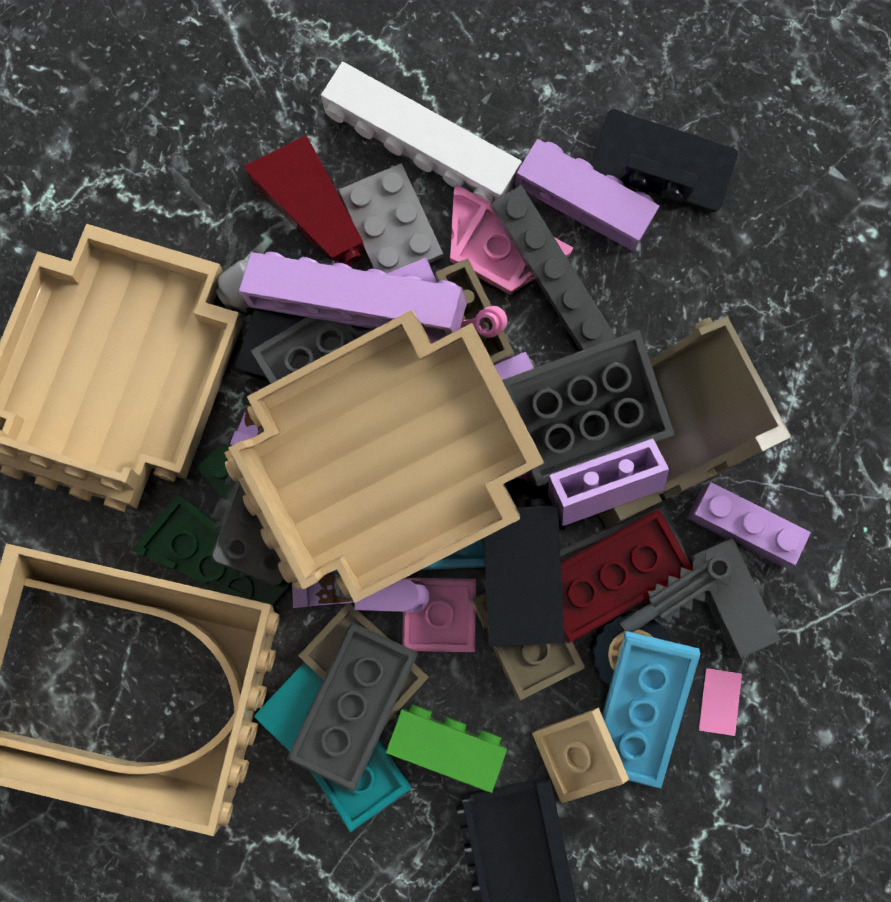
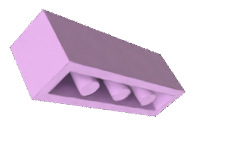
M537 139L516 174V187L522 185L526 193L633 252L659 208V205L654 203V200L649 195L628 189L618 178L612 175L605 176L597 172L589 162L568 156L563 153V150L558 145L552 142L545 143Z

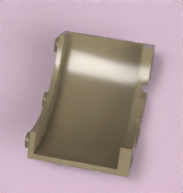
M728 316L715 322L712 321L711 317L699 321L690 327L693 333L650 359L675 434L655 442L669 468L665 489L598 513L605 528L661 502L660 494H663L666 500L791 438Z

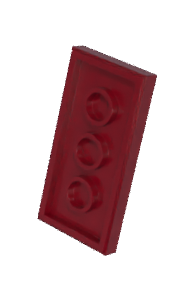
M659 509L561 562L564 639L567 644L648 600L650 597L647 591H654L656 584L667 587L668 575L680 579L681 567L692 571L690 562Z

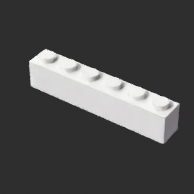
M343 61L321 94L325 113L331 119L339 123L345 121L354 126V129L361 136L367 139H372L373 137L381 141L391 153L398 156L404 154L413 159L414 164L423 171L431 172L432 170L443 176L444 181L454 188L457 184L482 199L493 203L506 195L515 183L517 171L521 166V160Z

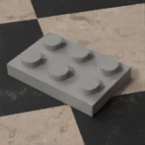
M402 163L339 189L346 210L364 242L365 251L373 269L381 270L387 274L423 258H427L429 264L443 258L440 245Z

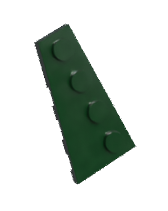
M180 494L174 498L132 549V551L142 556L148 557L225 594L271 604L273 607L291 585L284 578L280 584L270 585L250 576H242L240 572L215 563L211 558L219 532L213 530L215 522Z

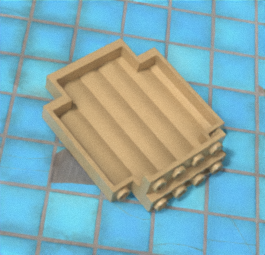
M86 224L71 261L37 251L0 341V428L2 429L0 430V466L2 467L0 473L22 480L24 474L36 477L35 484L55 491L58 485L71 488L69 495L86 501H90L92 496L105 499L104 506L121 512H125L126 507L137 509L152 469H155L154 476L174 482L176 477L186 479L243 325L242 318L238 312L213 305L217 296V279L223 272L220 264Z
M413 310L247 396L251 404L247 407L248 413L257 427L262 426L264 432L251 439L242 440L224 452L228 459L225 462L227 472L233 481L240 482L245 492L243 501L247 510L252 516L257 515L263 526L260 532L265 544L269 549H275L281 560L278 563V567L284 580L287 583L292 582L296 590L301 587L305 589L317 583L324 575L337 569L340 574L336 576L337 583L346 597L351 595L354 603L520 520V514L504 483L544 463L473 323L431 344Z

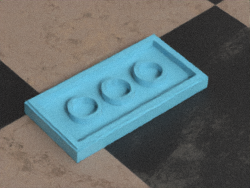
M625 631L602 717L629 777L628 781L657 788L662 787L701 654L699 648Z

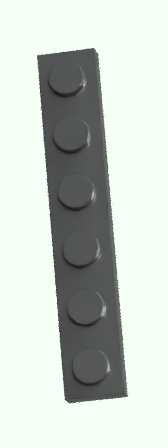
M522 185L491 203V209L579 350L582 351L617 338Z

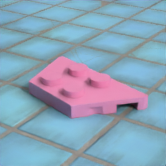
M456 184L453 197L450 262L455 264L468 258L478 278L510 295L533 281L535 279L491 209V203ZM556 239L568 258L572 253L573 247Z

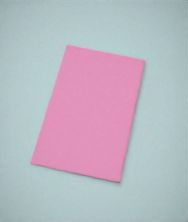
M706 668L699 731L735 736L742 679L741 673Z

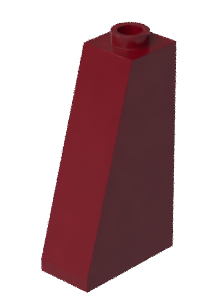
M307 135L244 165L252 184L324 257L351 266L362 258L361 255L366 253L364 242Z

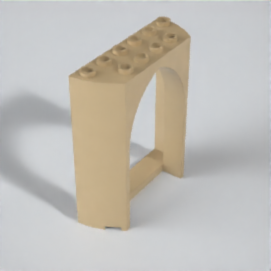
M6 543L0 563V669L23 586H29L167 619L190 631L211 650L223 668L232 692L234 714L218 735L199 750L181 758L162 762L129 761L0 731V786L214 836L220 826L227 827L232 814V800L235 796L236 788L239 782H244L248 770L249 761L244 760L245 751L248 745H253L257 733L258 723H253L255 711L257 708H262L266 696L267 687L262 686L264 674L266 671L271 672L275 660L276 651L271 650V646L278 627L279 614L274 613L273 606L267 603Z

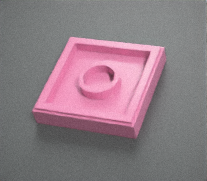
M404 578L420 581L425 584L429 590L430 597L428 604L423 610L419 612H403L402 645L414 651L475 652L476 612L470 600L476 597V579Z

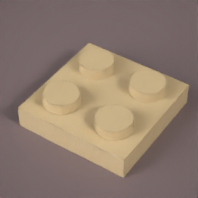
M599 708L548 725L532 733L561 804L622 785L629 780Z

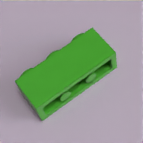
M411 704L410 710L402 708L386 751L387 754L490 793L493 792L507 752L506 746L500 744L502 737L484 730L480 731L479 736L465 731L467 724L453 718L446 717L445 722L430 718L432 711L415 704Z

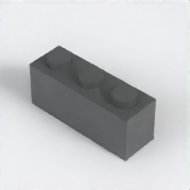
M731 538L688 556L693 567V559L705 563L706 551L715 554L721 548L726 556L735 557L733 567L739 573L731 576L730 586L718 582L717 594L706 591L705 600L731 656L742 658L780 641L781 638L777 632L780 630V624L775 614L771 610L767 611L761 598L764 596V590L759 580L755 576L751 577L746 566L748 557L740 543L736 544L734 539Z

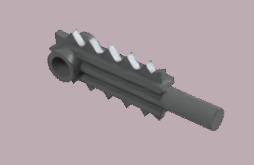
M722 548L715 554L706 551L705 563L693 559L692 571L681 567L680 579L668 575L667 587L656 584L654 591H647L650 597L648 599L650 604L620 622V625L624 631L633 633L658 616L661 619L664 618L668 623L672 617L680 618V607L692 610L693 599L705 602L706 591L717 594L718 582L730 586L731 576L739 573L733 567L735 557L726 556Z

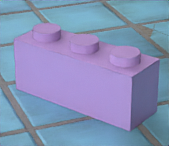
M652 438L549 475L548 496L552 505L558 506V518L562 526L664 490L669 468Z
M712 482L701 487L686 518L726 539L733 538L736 544L740 543L743 548L781 567L796 565L811 533Z

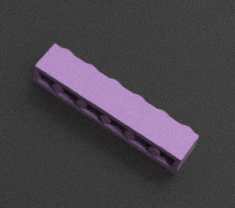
M251 252L239 289L247 304L253 308L376 329L413 310L428 338L440 340L460 329L467 304L462 287L450 281L441 280L434 283L423 281L421 278L409 274L398 277L387 275L378 269L362 271L342 263H334L333 266L320 264L307 257H301L299 260L285 258L275 252H266L265 254Z

